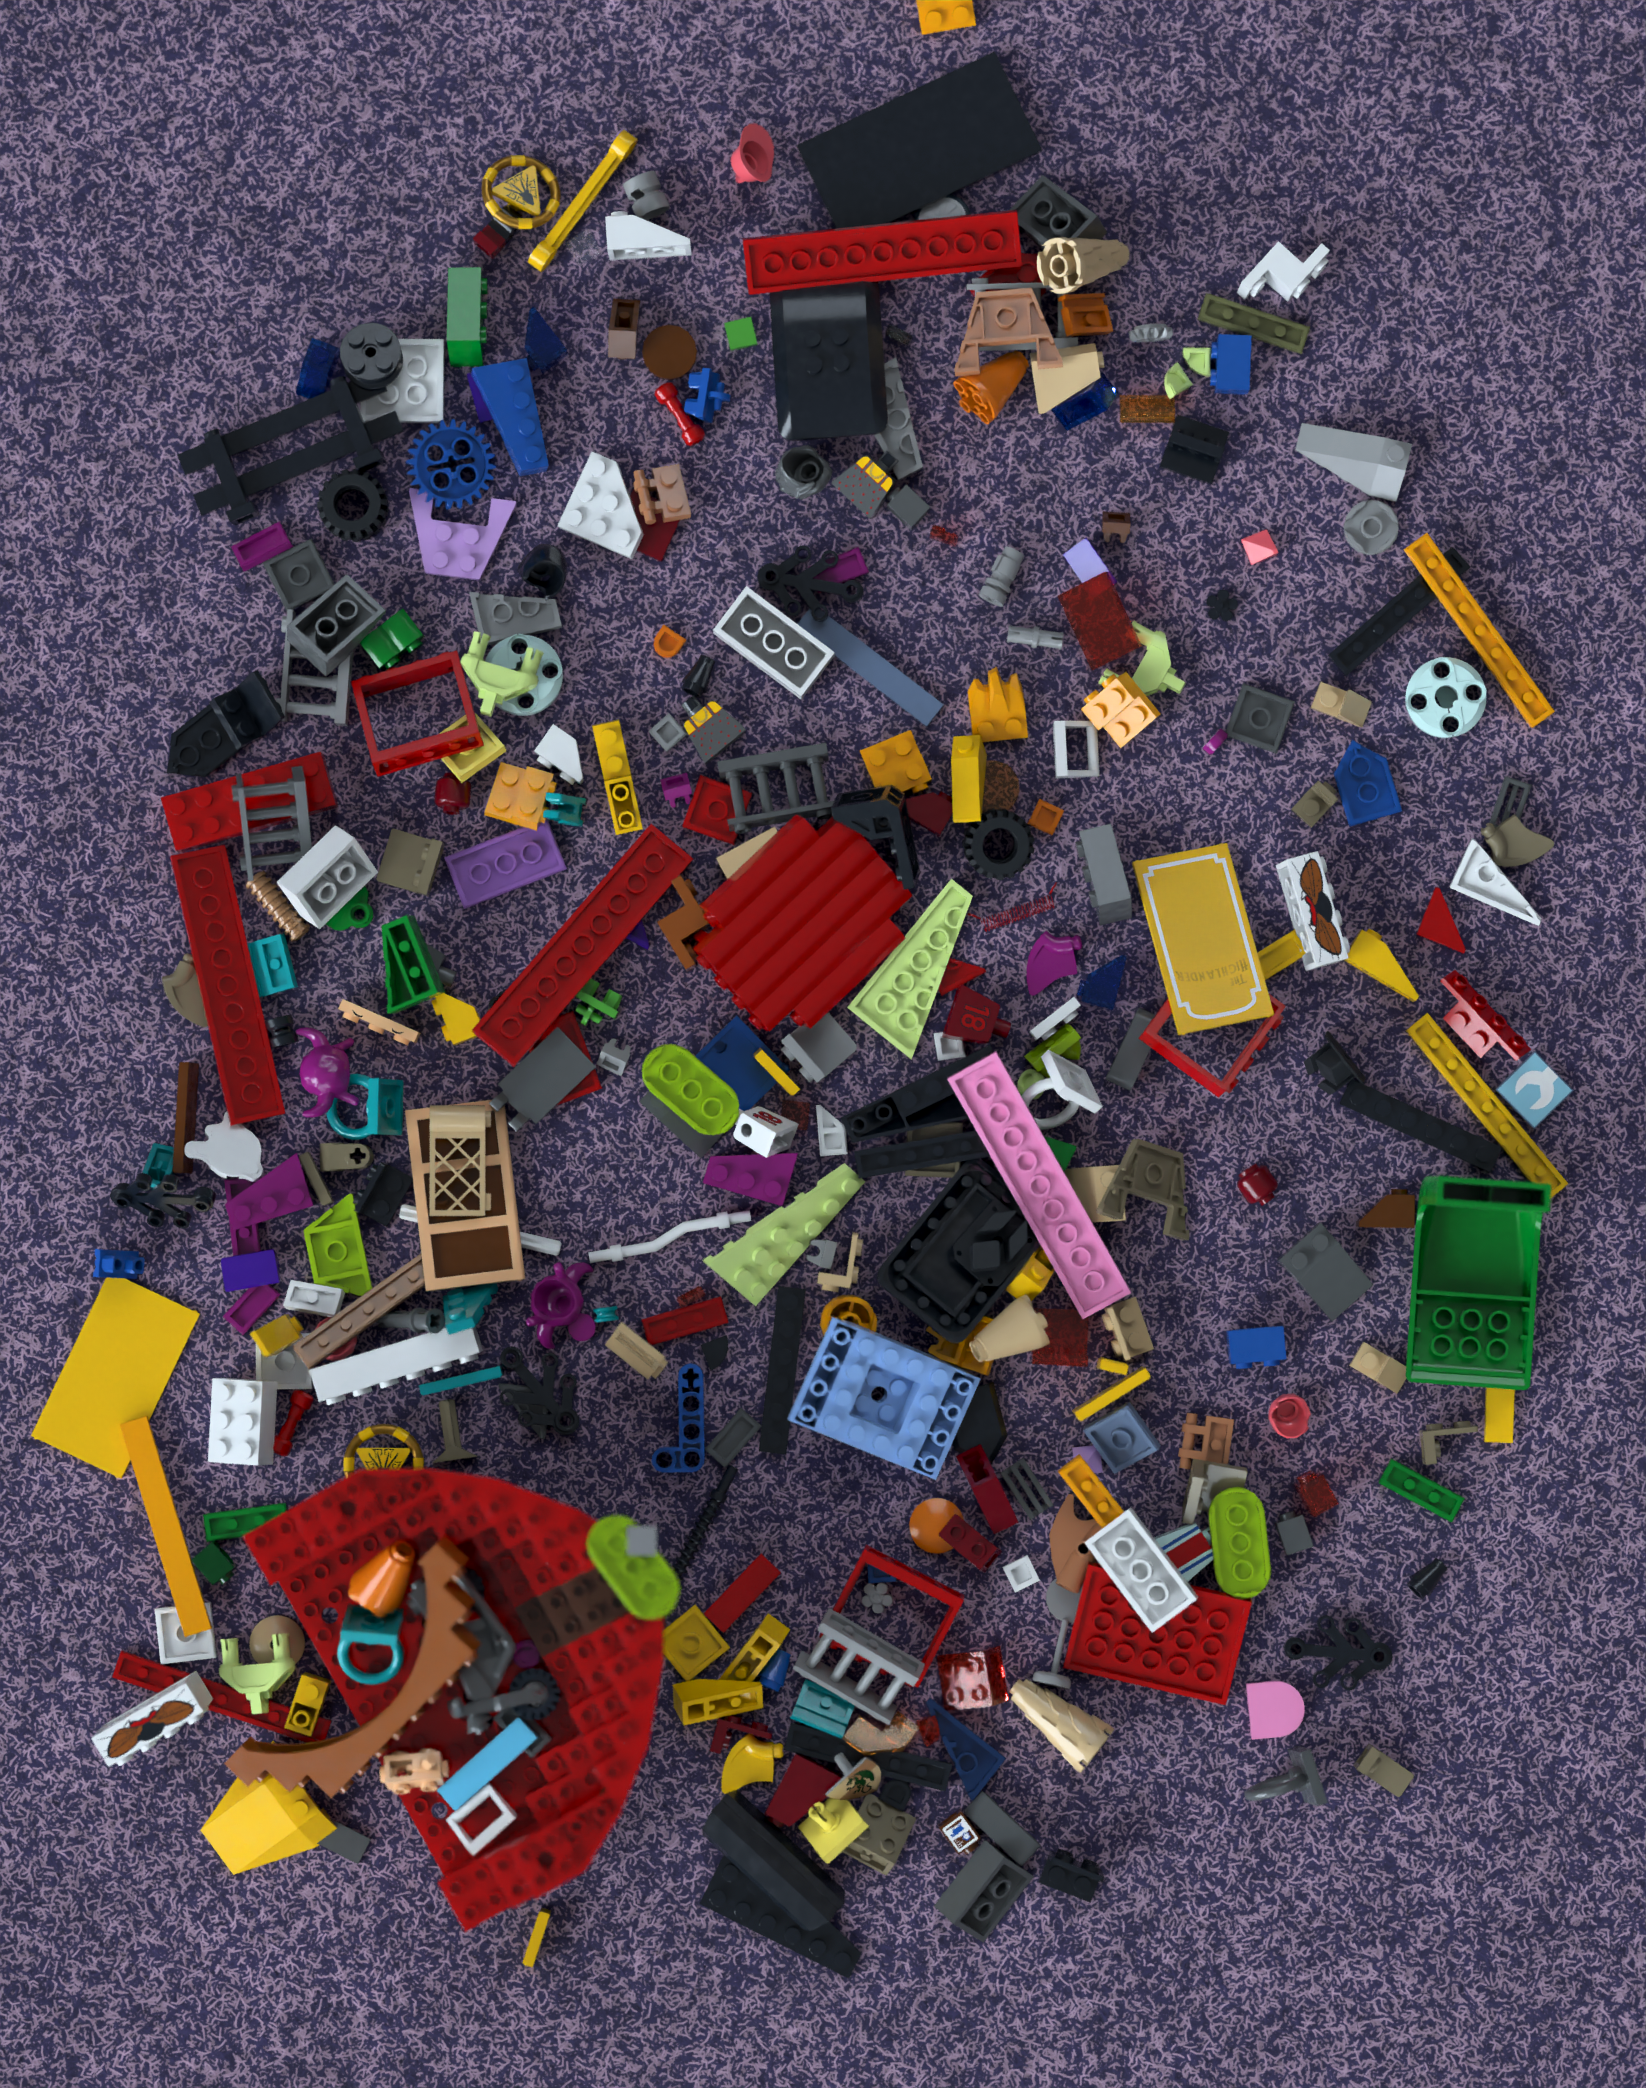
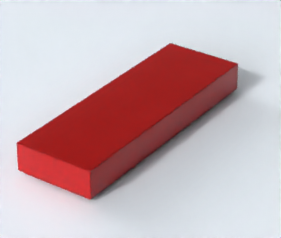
M721 1296L641 1319L648 1344L650 1345L729 1323Z
M760 1553L703 1614L724 1633L781 1572Z

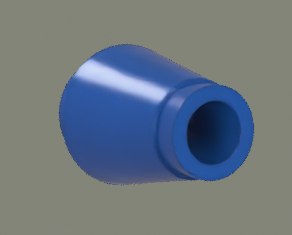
M780 1649L776 1650L758 1675L762 1686L779 1692L781 1686L784 1687L791 1654Z

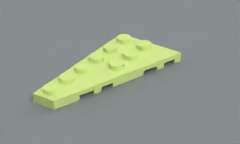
M952 879L905 935L906 939L892 951L847 1007L911 1060L973 897Z
M844 1163L817 1181V1186L808 1193L804 1194L801 1192L794 1197L795 1201L786 1208L781 1206L747 1229L746 1235L735 1243L732 1241L728 1242L723 1246L724 1250L714 1257L709 1255L702 1261L752 1304L757 1306L808 1248L810 1240L816 1239L865 1181L862 1178L859 1179L858 1175Z

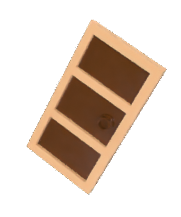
M492 1100L453 1104L485 1105V1111H491V1127H485V1194H491V1211H485V1216H430V1107L405 1110L426 1292L522 1281L525 1279L505 1105L497 1112L489 1104ZM435 1139V1150L443 1158L455 1147L448 1139ZM462 1139L453 1140L458 1144ZM467 1139L460 1147L472 1158L480 1150V1139ZM457 1149L446 1161L458 1172L469 1160ZM435 1155L436 1166L441 1160ZM480 1155L474 1160L479 1166ZM444 1163L435 1171V1178L443 1186L455 1175ZM471 1163L460 1175L472 1186L480 1178V1171ZM457 1177L446 1189L458 1200L469 1188ZM480 1182L474 1187L479 1194ZM435 1183L436 1194L441 1188ZM443 1191L435 1199V1210H448L455 1201ZM472 1191L460 1201L467 1210H480V1199ZM457 1204L452 1210L463 1209Z

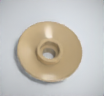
M275 1615L261 1620L254 1627L249 1645L251 1654L258 1664L271 1663V1660H274L273 1647L271 1646L273 1634L290 1633L291 1658H294L295 1664L300 1660L305 1648V1638L302 1629L295 1621L285 1616Z

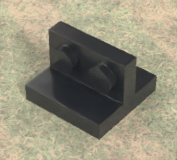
M1177 414L1159 468L1211 485L1222 458L1229 432Z

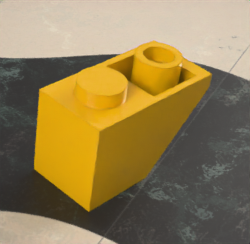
M445 993L436 996V999L431 1001L436 1015L442 1014L445 1025L441 1026L447 1042L452 1041L453 1045H458L477 1037L472 1032V1029L481 1019L475 1007Z
M1041 1245L1005 1289L1016 1299L1027 1295L1032 1301L1045 1288L1055 1271Z
M304 1672L301 1675L284 1728L310 1737L312 1736L331 1680L308 1672Z

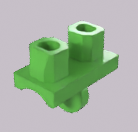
M590 979L576 995L578 999L590 1005L589 1008L578 1004L575 1010L584 1016L581 1024L585 1026L589 1020L597 1024L601 1022L603 1017L594 1012L595 1009L616 1019L619 1014L617 1009L622 999L621 995L610 989L602 1002L594 998L593 996L600 983L593 979Z

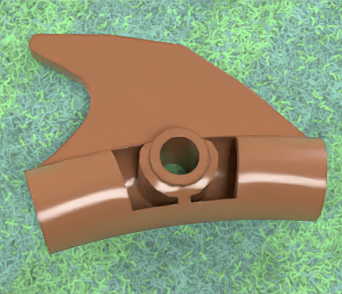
M1072 1494L1067 1495L1058 1511L1049 1537L1051 1556L1057 1578L1056 1584L1078 1594L1084 1582L1088 1562H1097L1090 1549L1086 1554H1081L1079 1550L1082 1547H1087L1084 1542L1102 1528L1095 1519L1080 1520L1075 1516L1074 1496Z

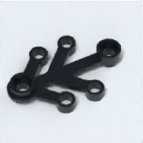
M804 545L797 547L795 554L779 565L774 563L765 564L760 568L757 576L758 582L763 589L775 591L784 604L786 614L790 617H797L801 613L802 608L797 600L791 598L784 585L796 587L811 609L812 617L818 622L825 621L829 613L826 606L819 603L811 590L842 595L844 600L851 604L858 603L864 595L862 585L855 580H849L841 584L813 579L826 569L834 568L838 564V555L832 550L825 551L822 559L799 575L786 574L798 564L807 563L811 560L812 553ZM801 550H806L808 556L805 559H800L798 553ZM827 555L835 556V561L832 564L825 562ZM769 572H774L776 578L773 581H768L766 575ZM854 586L857 588V593L852 596L848 595L847 589ZM790 604L798 606V610L795 613L788 611ZM819 608L825 610V615L821 618L815 616V611Z
M139 1173L131 1184L119 1183L112 1189L110 1194L111 1200L121 1208L132 1207L148 1216L147 1223L153 1227H161L163 1225L165 1212L174 1218L173 1223L175 1226L188 1228L192 1218L191 1214L171 1204L193 1205L196 1210L207 1212L214 1206L216 1193L208 1187L196 1188L194 1195L165 1194L166 1192H175L179 1184V1179L171 1174L164 1175L162 1181L150 1190L153 1182L152 1177L146 1173ZM148 1190H150L148 1193H141V1192H139V1191H148ZM145 1203H150L158 1209H153Z
M514 1346L505 1348L500 1354L501 1365L506 1369H513L533 1393L514 1392L512 1389H505L499 1396L501 1404L504 1406H511L514 1403L542 1405L551 1413L533 1414L530 1410H523L517 1418L519 1425L522 1427H529L532 1424L553 1426L554 1430L561 1435H569L575 1432L579 1426V1416L572 1409L573 1388L576 1386V1378L572 1374H565L560 1378L559 1386L563 1390L560 1407L553 1399L555 1367L558 1365V1357L553 1353H547L542 1357L541 1365L544 1368L542 1386L522 1363V1352ZM513 1354L516 1361L512 1364L508 1363L506 1355ZM546 1357L554 1359L555 1363L553 1366L550 1367L545 1364ZM564 1378H571L573 1385L565 1387L563 1385ZM504 1393L512 1394V1402L504 1401ZM522 1414H529L531 1422L523 1423L521 1420ZM566 1416L570 1419L569 1426L561 1425V1417Z
M1322 1615L1318 1618L1317 1627L1322 1632H1326L1337 1647L1305 1644L1298 1637H1291L1284 1643V1653L1293 1660H1299L1304 1655L1336 1658L1323 1670L1316 1671L1313 1674L1312 1681L1319 1688L1326 1687L1330 1682V1678L1351 1660L1364 1661L1351 1673H1345L1341 1676L1340 1685L1345 1690H1353L1357 1686V1681L1371 1669L1383 1670L1392 1661L1391 1649L1382 1642H1373L1362 1629L1360 1620L1354 1617L1346 1620L1344 1624L1345 1630L1349 1634L1355 1635L1365 1649L1353 1648L1334 1626V1620L1328 1615ZM1325 1618L1329 1619L1331 1623L1327 1629L1321 1627V1621ZM1351 1621L1358 1623L1357 1630H1349L1348 1625ZM1293 1644L1300 1645L1301 1650L1299 1653L1293 1654L1291 1652ZM1381 1651L1384 1657L1381 1661L1374 1660L1375 1652ZM1319 1674H1324L1326 1677V1681L1323 1684L1316 1682V1677ZM1348 1676L1354 1680L1353 1684L1349 1687L1344 1685V1679Z

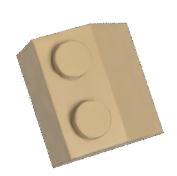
M1119 1165L1065 1170L1067 1178L1093 1223L1126 1220L1125 1209L1123 1219L1117 1220L1096 1213Z

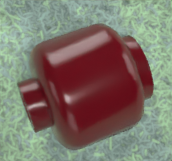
M445 773L443 777L436 781L434 801L436 806L443 809V813L458 815L460 810L469 807L471 798L470 781L466 780L461 783L454 773Z
M1255 1163L1238 1174L1240 1179L1237 1182V1187L1249 1204L1259 1202L1262 1206L1275 1198L1273 1192L1277 1189L1278 1182L1267 1166H1258Z

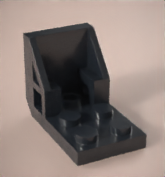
M893 785L838 793L831 807L833 819L870 840L893 837L890 839L892 854L897 855L899 865L895 866L898 882L902 881L904 889L915 888L920 875V867L905 793Z

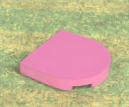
M1277 1680L1246 1683L1252 1740L1283 1737L1291 1734L1299 1727L1304 1717L1305 1707L1300 1693L1292 1685Z

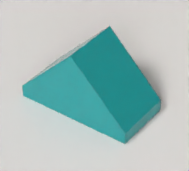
M153 1143L142 1172L152 1177L151 1187L154 1188L158 1185L164 1175L171 1174L175 1176V1173H173L174 1147Z

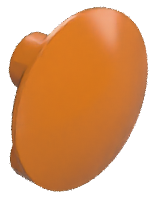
M931 1498L920 1503L914 1509L909 1522L910 1534L917 1546L924 1551L935 1554L953 1549L951 1545L939 1536V1532L955 1514L964 1520L959 1508L952 1502L942 1498Z

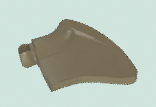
M1515 814L1502 822L1498 827H1494L1492 823H1487V827H1482L1480 831L1492 850L1491 859L1499 866L1512 867L1529 863L1545 854L1554 846L1553 840L1526 828Z
M186 953L183 956V960L179 961L176 970L172 974L162 977L164 992L171 1005L180 1015L200 1027H207L208 1024L191 954Z

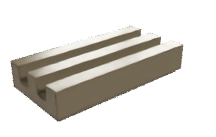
M306 1152L300 1155L299 1160L321 1205L327 1206L333 1203L334 1200L311 1153Z

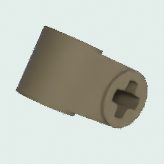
M319 1144L320 1171L322 1172L363 1169L370 1166L374 1159L372 1149L364 1144ZM359 1149L362 1153L366 1154V1158L361 1159V1164L353 1158V1155L357 1154Z

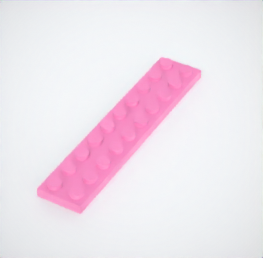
M997 1051L949 1076L947 1080L1082 1319L1131 1294L1128 1284Z

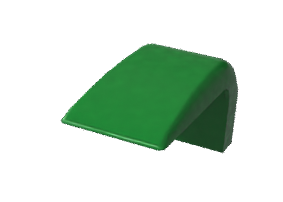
M1425 1176L1419 1193L1415 1227L1406 1378L1409 1382L1526 1390L1530 1387L1541 1222L1543 1213L1550 1212L1552 1184Z

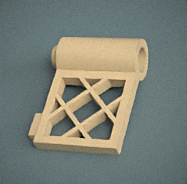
M622 1322L605 1344L606 1347L647 1380L651 1376L656 1379L668 1363L660 1352Z

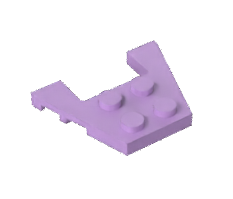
M410 488L409 494L425 573L480 581L516 508L517 502L491 498L487 526L432 519L434 498L426 503L425 498L427 494L425 492L417 495L418 489Z

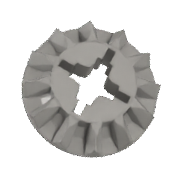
M1166 324L1139 325L1134 327V330L1129 331V339L1137 343L1164 341L1170 339L1173 335V328L1167 327Z

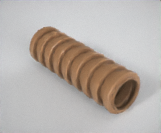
M265 871L255 874L253 876L254 881H247L245 887L247 889L251 888V894L253 896L256 895V900L263 903L262 907L269 910L267 912L269 916H274L273 921L280 923L278 927L285 929L284 934L290 936L289 940L291 942L299 940L309 931L310 925H305V919L298 916L299 913L293 910L294 906L287 903V897H282L283 892L276 890L277 885L271 884L272 879L270 877L266 878Z

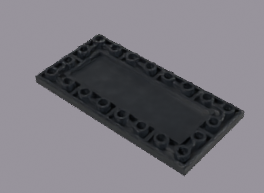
M995 52L797 145V149L835 228L893 223L1042 152V148Z

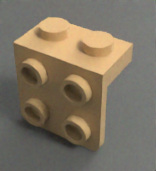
M852 1233L846 1276L819 1272L817 1284H823L822 1290L838 1292L839 1287L850 1288L851 1283L857 1284L859 1267L854 1266L855 1256H861L863 1239H858V1233Z

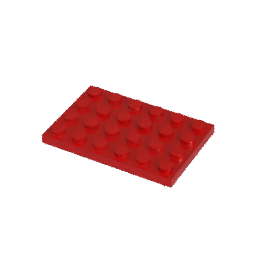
M1088 1562L1063 1668L1226 1705L1252 1599L1235 1598L1224 1592L1190 1585L1198 1595L1197 1600L1157 1630L1151 1632L1102 1565Z

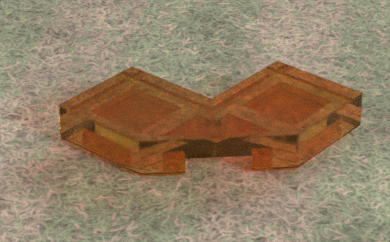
M897 1711L890 1724L886 1725L883 1731H881L859 1715L844 1734L842 1740L863 1755H874L878 1752L887 1751L900 1752L905 1750L918 1733L920 1726Z

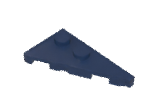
M929 1697L925 1703L969 1798L974 1800L1006 1760V1757Z

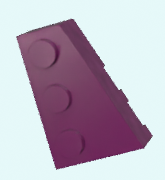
M297 1153L225 1204L233 1231L313 1206Z
M798 1153L774 1154L767 1158L761 1154L710 1156L703 1183L783 1206Z

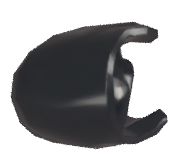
M539 544L524 557L517 569L522 580L539 589L547 601L555 597L563 588L566 581L568 564L563 552L559 548L551 544ZM550 576L547 581H541V577Z

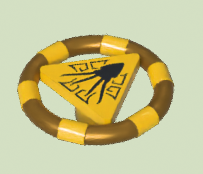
M511 155L501 158L487 169L482 179V198L486 208L494 218L509 227L516 229L539 227L555 215L560 205L561 196L557 178L549 167L532 157ZM509 166L528 167L492 188L498 172ZM536 171L540 173L549 185L551 193L550 200L542 214H540ZM492 195L506 201L512 209L523 210L535 217L514 218L507 215L501 210Z
M391 1424L372 1425L358 1432L348 1444L343 1458L345 1477L354 1473V1456L356 1451L366 1469L401 1468L410 1452L413 1455V1468H424L423 1453L416 1439L406 1430ZM389 1434L406 1443L409 1448H359V1446L375 1435Z

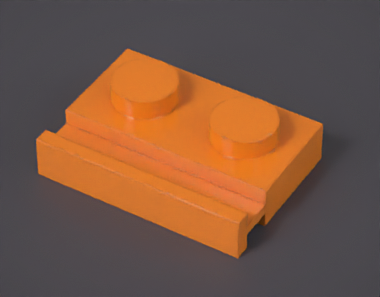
M1105 293L1066 294L1058 297V302H1062L1063 309L1060 311L1066 337L1107 335L1113 332L1108 306L1104 305L1103 301Z

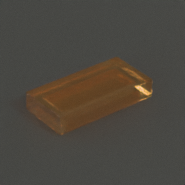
M1120 395V423H1175V397L1169 399L1168 395Z

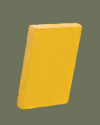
M1142 1366L1076 1407L1072 1412L1079 1421H1083L1148 1380L1150 1374Z

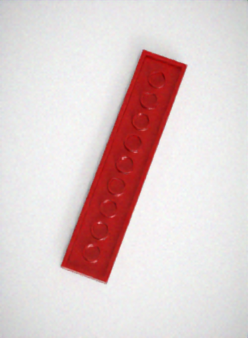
M1017 210L743 238L749 295L859 281L876 282L1022 266Z
M650 824L477 1023L472 1032L515 1067L672 886L671 881L679 877L692 863L693 858L654 825Z
M225 845L172 855L170 860L230 1126L285 1114V1109Z

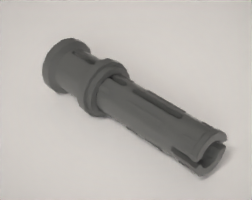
M415 1308L411 1312L390 1311L376 1321V1323H380L378 1326L381 1328H410L416 1333L427 1331L434 1334L439 1333L443 1329L445 1318L443 1312L437 1308L429 1309L428 1311L423 1308Z

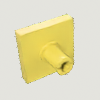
M477 714L476 717L484 746L441 758L461 783L506 752L503 743ZM466 715L441 733L467 726Z
M829 1797L823 1804L820 1802L815 1803L814 1806L817 1809L815 1810L811 1807L808 1811L809 1817L798 1826L827 1864L869 1827L849 1800H837Z

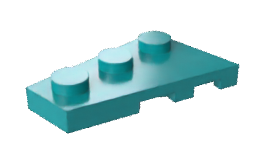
M497 1283L477 1285L464 1290L456 1288L443 1296L445 1326L448 1335L476 1327L484 1314L483 1306L489 1305L492 1301L491 1295L498 1292Z

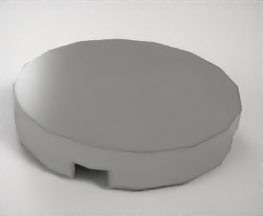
M1367 500L1352 507L1345 518L1343 528L1345 538L1353 549L1362 554L1376 555L1381 554L1392 546L1397 539L1399 524L1398 517L1391 507L1381 501Z

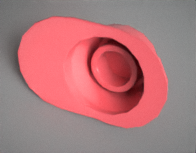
M756 123L748 124L744 127L740 144L731 156V165L736 173V182L738 183L755 182L757 180L767 182L771 177L774 146L769 133Z

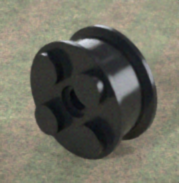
M364 323L351 329L342 340L340 358L345 374L355 385L364 389H380L391 384L399 376L403 367V354L397 336L388 327L378 323Z

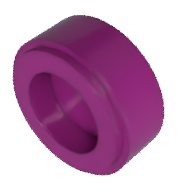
M1220 728L1202 749L1209 755H1212L1225 741L1228 734Z
M580 1313L576 1321L568 1325L570 1336L577 1341L590 1339L596 1331L594 1319L585 1313Z
M522 1640L516 1644L513 1660L521 1668L528 1669L534 1667L539 1662L541 1654L532 1640Z

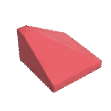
M1267 529L1241 539L1251 565L1278 554V550Z

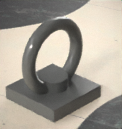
M1301 1746L1288 1749L1293 1765L1292 1768H1289L1288 1774L1259 1782L1247 1788L1244 1793L1247 1800L1258 1801L1295 1790L1297 1793H1302L1305 1803L1315 1806L1328 1803L1312 1751Z

